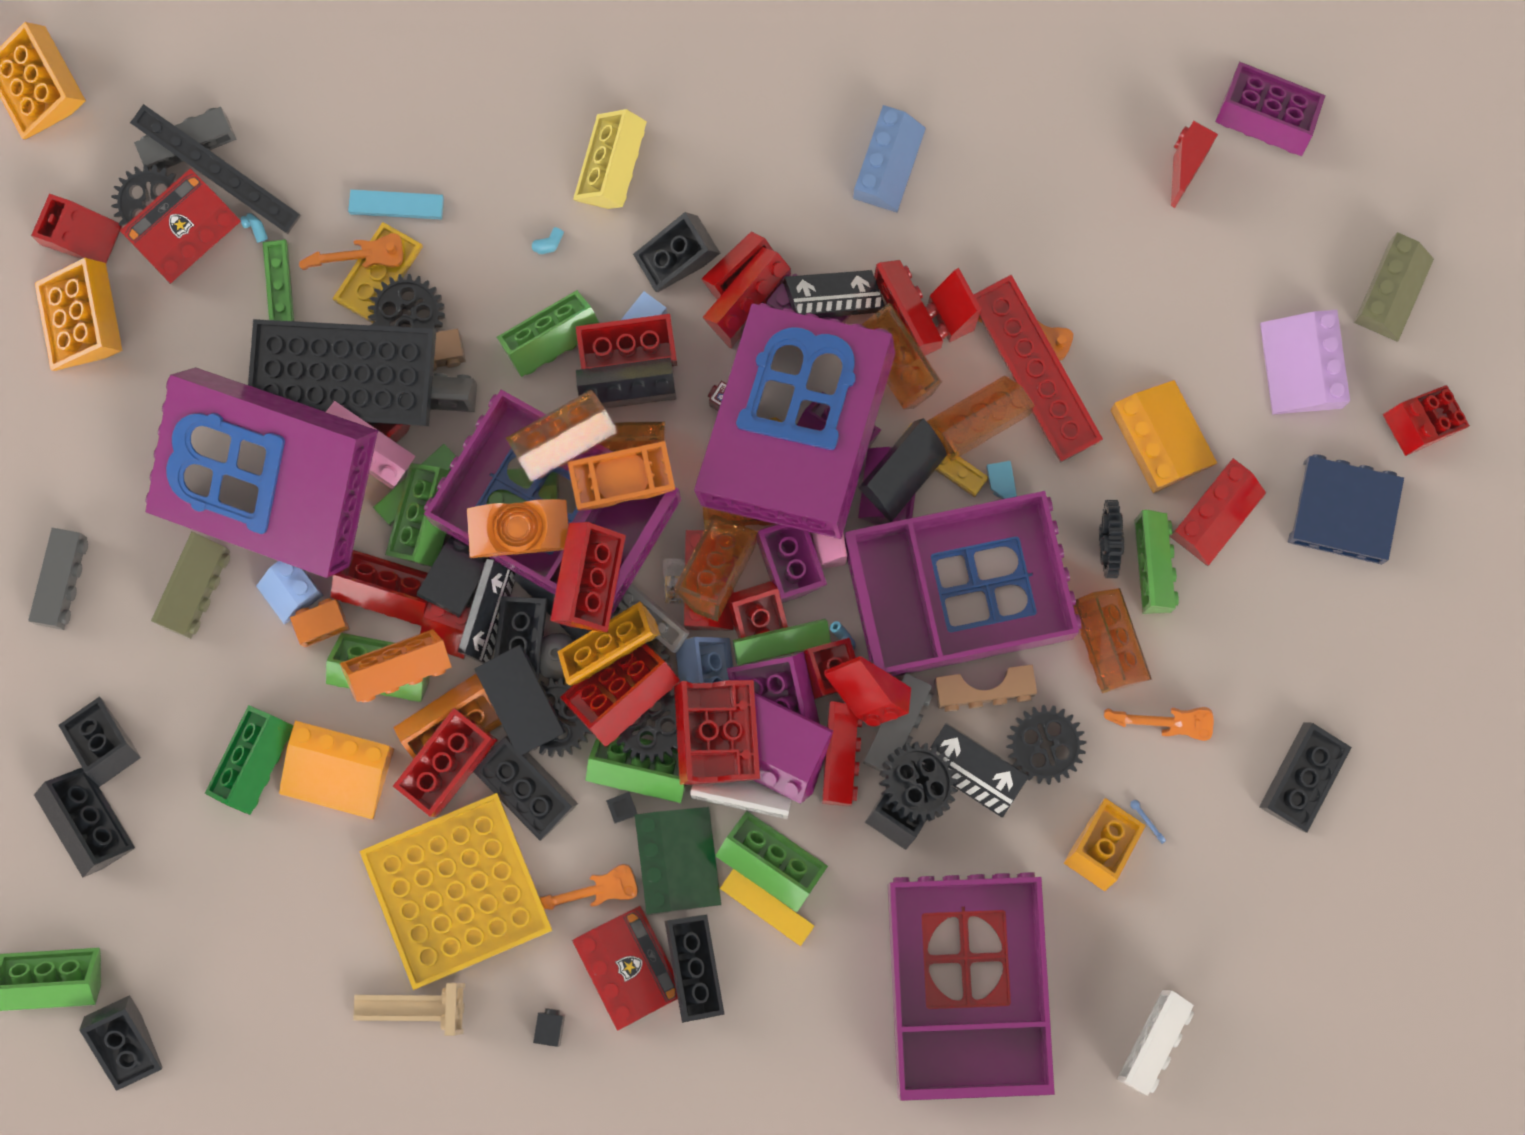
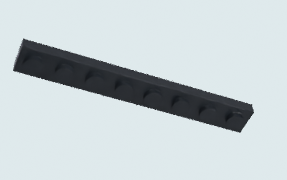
M143 104L131 120L130 124L286 234L290 232L301 215L146 105Z

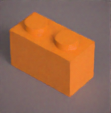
M336 599L322 600L318 603L317 607L309 609V607L302 608L295 612L296 615L290 617L299 644L303 647H308L350 630L341 604Z

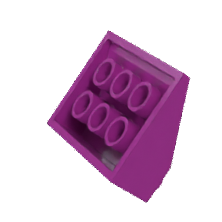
M1239 61L1215 122L1226 128L1241 132L1246 136L1254 137L1269 145L1284 149L1289 153L1302 156L1313 136L1326 95Z
M804 651L727 668L729 680H754L755 693L820 724Z
M755 693L760 779L754 781L801 804L814 792L833 730Z

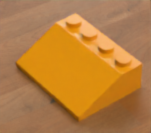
M24 22L0 46V98L22 139L26 140L72 115L86 101L45 26Z
M83 258L35 282L50 369L52 371L106 359L123 351L106 263Z
M1175 380L1137 392L1115 402L1110 411L1153 494L1218 464Z
M295 720L287 746L279 794L374 819L394 748Z

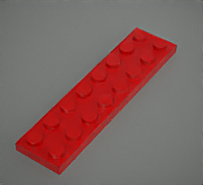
M1012 274L975 293L974 296L981 307L979 317L1059 462L1061 463L1101 442L1103 438Z

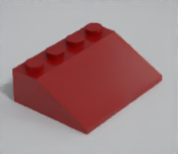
M643 644L630 654L623 656L610 666L595 673L590 678L577 685H573L560 698L606 747L616 740L625 729L634 724L643 713L653 707L662 696L671 691L680 680L660 656L648 645Z

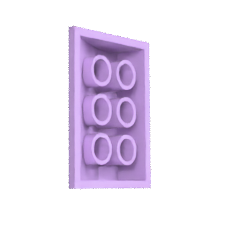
M1338 310L1314 311L1260 323L1272 415L1343 409L1350 402Z

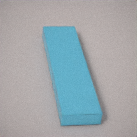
M350 190L348 212L351 215L442 220L444 196L438 194Z

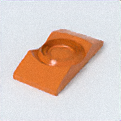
M665 441L567 462L578 511L609 507L630 500L651 498L675 490Z
M546 499L512 504L493 503L467 508L470 558L564 550L569 526L567 500Z

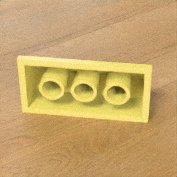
M627 109L597 115L573 200L606 209L623 207L627 198L626 194L629 183L633 177V169L639 155L638 151L644 137L647 121Z

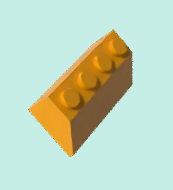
M641 601L610 619L608 632L592 630L557 651L568 685L579 684L660 635L654 617Z

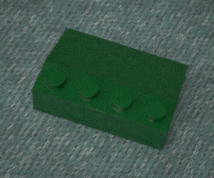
M709 807L634 815L646 914L653 915L722 905Z

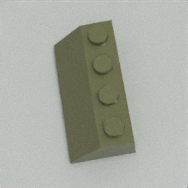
M1398 232L1389 241L1354 323L1396 342L1399 341L1434 260L1419 241Z
M191 531L151 621L164 629L191 639L192 635H195L200 628L201 622L199 620L202 613L206 612L209 608L211 601L209 598L212 591L216 590L220 583L219 575L230 561V550Z

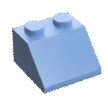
M281 561L272 565L256 585L283 624L289 622L290 617L296 615V611L309 607L324 596L305 570Z

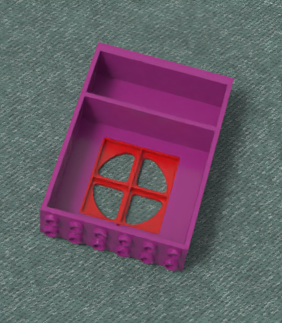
M1035 872L1017 874V878H1010V873H998L992 875V879H985V874H972L967 876V880H960L959 875H947L942 877V881H935L934 876H921L915 882H909V877H895L893 882L887 884L898 1099L900 1101L1055 1095L1042 877H1035ZM956 917L959 920L960 952L958 954L945 955L929 954L928 945L936 928L946 919ZM970 917H979L994 929L1002 945L1000 952L972 953L970 951L968 919ZM974 962H1001L1003 970L995 988L984 998L974 999L971 987V964ZM959 963L961 965L962 999L953 1000L937 988L929 973V966L931 964Z

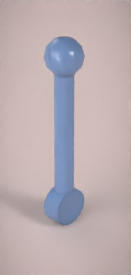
M1131 801V808L1140 814L1156 835L1158 841L1161 844L1166 842L1164 836L1156 829L1140 808L1139 801Z

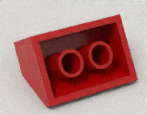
M751 231L701 278L717 300L762 247L774 251L764 237Z

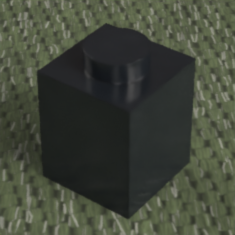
M545 1008L544 1013L538 1012L533 1043L554 1047L561 1045L565 1016L559 1015L560 1010Z

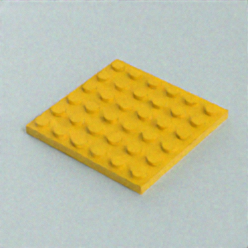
M498 793L359 851L413 990L553 931Z

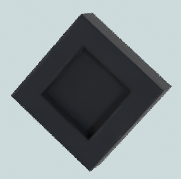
M630 792L606 800L615 824L635 817L634 815L638 814Z

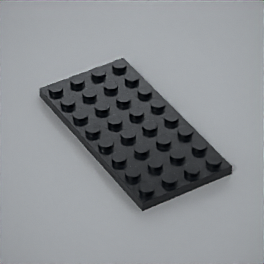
M253 319L248 385L324 412L336 401L367 423L429 426L436 329Z

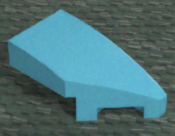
M1011 461L988 464L986 469L993 494L1002 499L1016 497Z

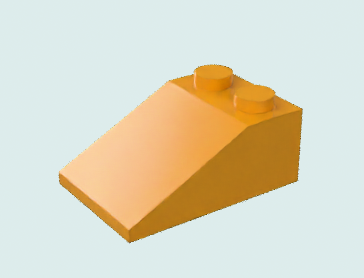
M1104 798L1074 843L1064 864L1103 891H1106L1118 880L1146 825Z

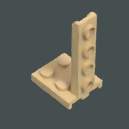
M446 983V988L442 989V995H354L353 1020L441 1021V1030H445L444 1036L464 1034L462 1022L465 1004L463 1003L465 983Z

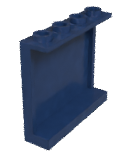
M1319 454L1309 456L1303 463L1306 467L1294 528L1289 534L1288 543L1381 565L1387 562L1390 556L1404 477L1397 476V473L1393 471H1374L1373 467L1367 465L1352 466L1350 462L1345 460H1326L1327 457Z

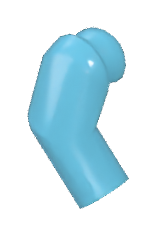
M247 213L246 216H241L240 221L243 228H252L257 243L268 240L263 223L254 214Z
M554 227L549 238L533 241L532 250L538 254L554 252L562 239L564 231Z
M838 621L833 622L830 625L831 632L839 640L850 637L853 650H855L856 642L846 628Z

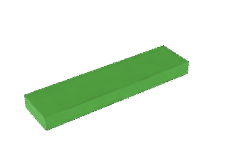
M286 239L263 242L269 320L294 321L288 242Z
M443 444L421 465L440 467L451 471L450 465L456 455ZM406 478L373 507L390 526L395 521Z
M821 619L735 639L732 642L737 665H742L831 643L828 621Z

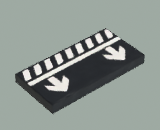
M872 270L786 276L783 280L792 310L798 314L806 315L810 313L819 318L883 313L886 308Z
M487 559L458 648L459 653L482 664L491 660L495 648L501 596H511L515 583L513 577L516 572L494 560Z
M945 723L929 748L931 750L936 746L937 755L945 753L944 762L952 761L948 768L949 770L956 769V772L951 775V778L958 779V782L952 786L1002 818L1029 778V775L948 723ZM922 762V766L929 770L927 764Z

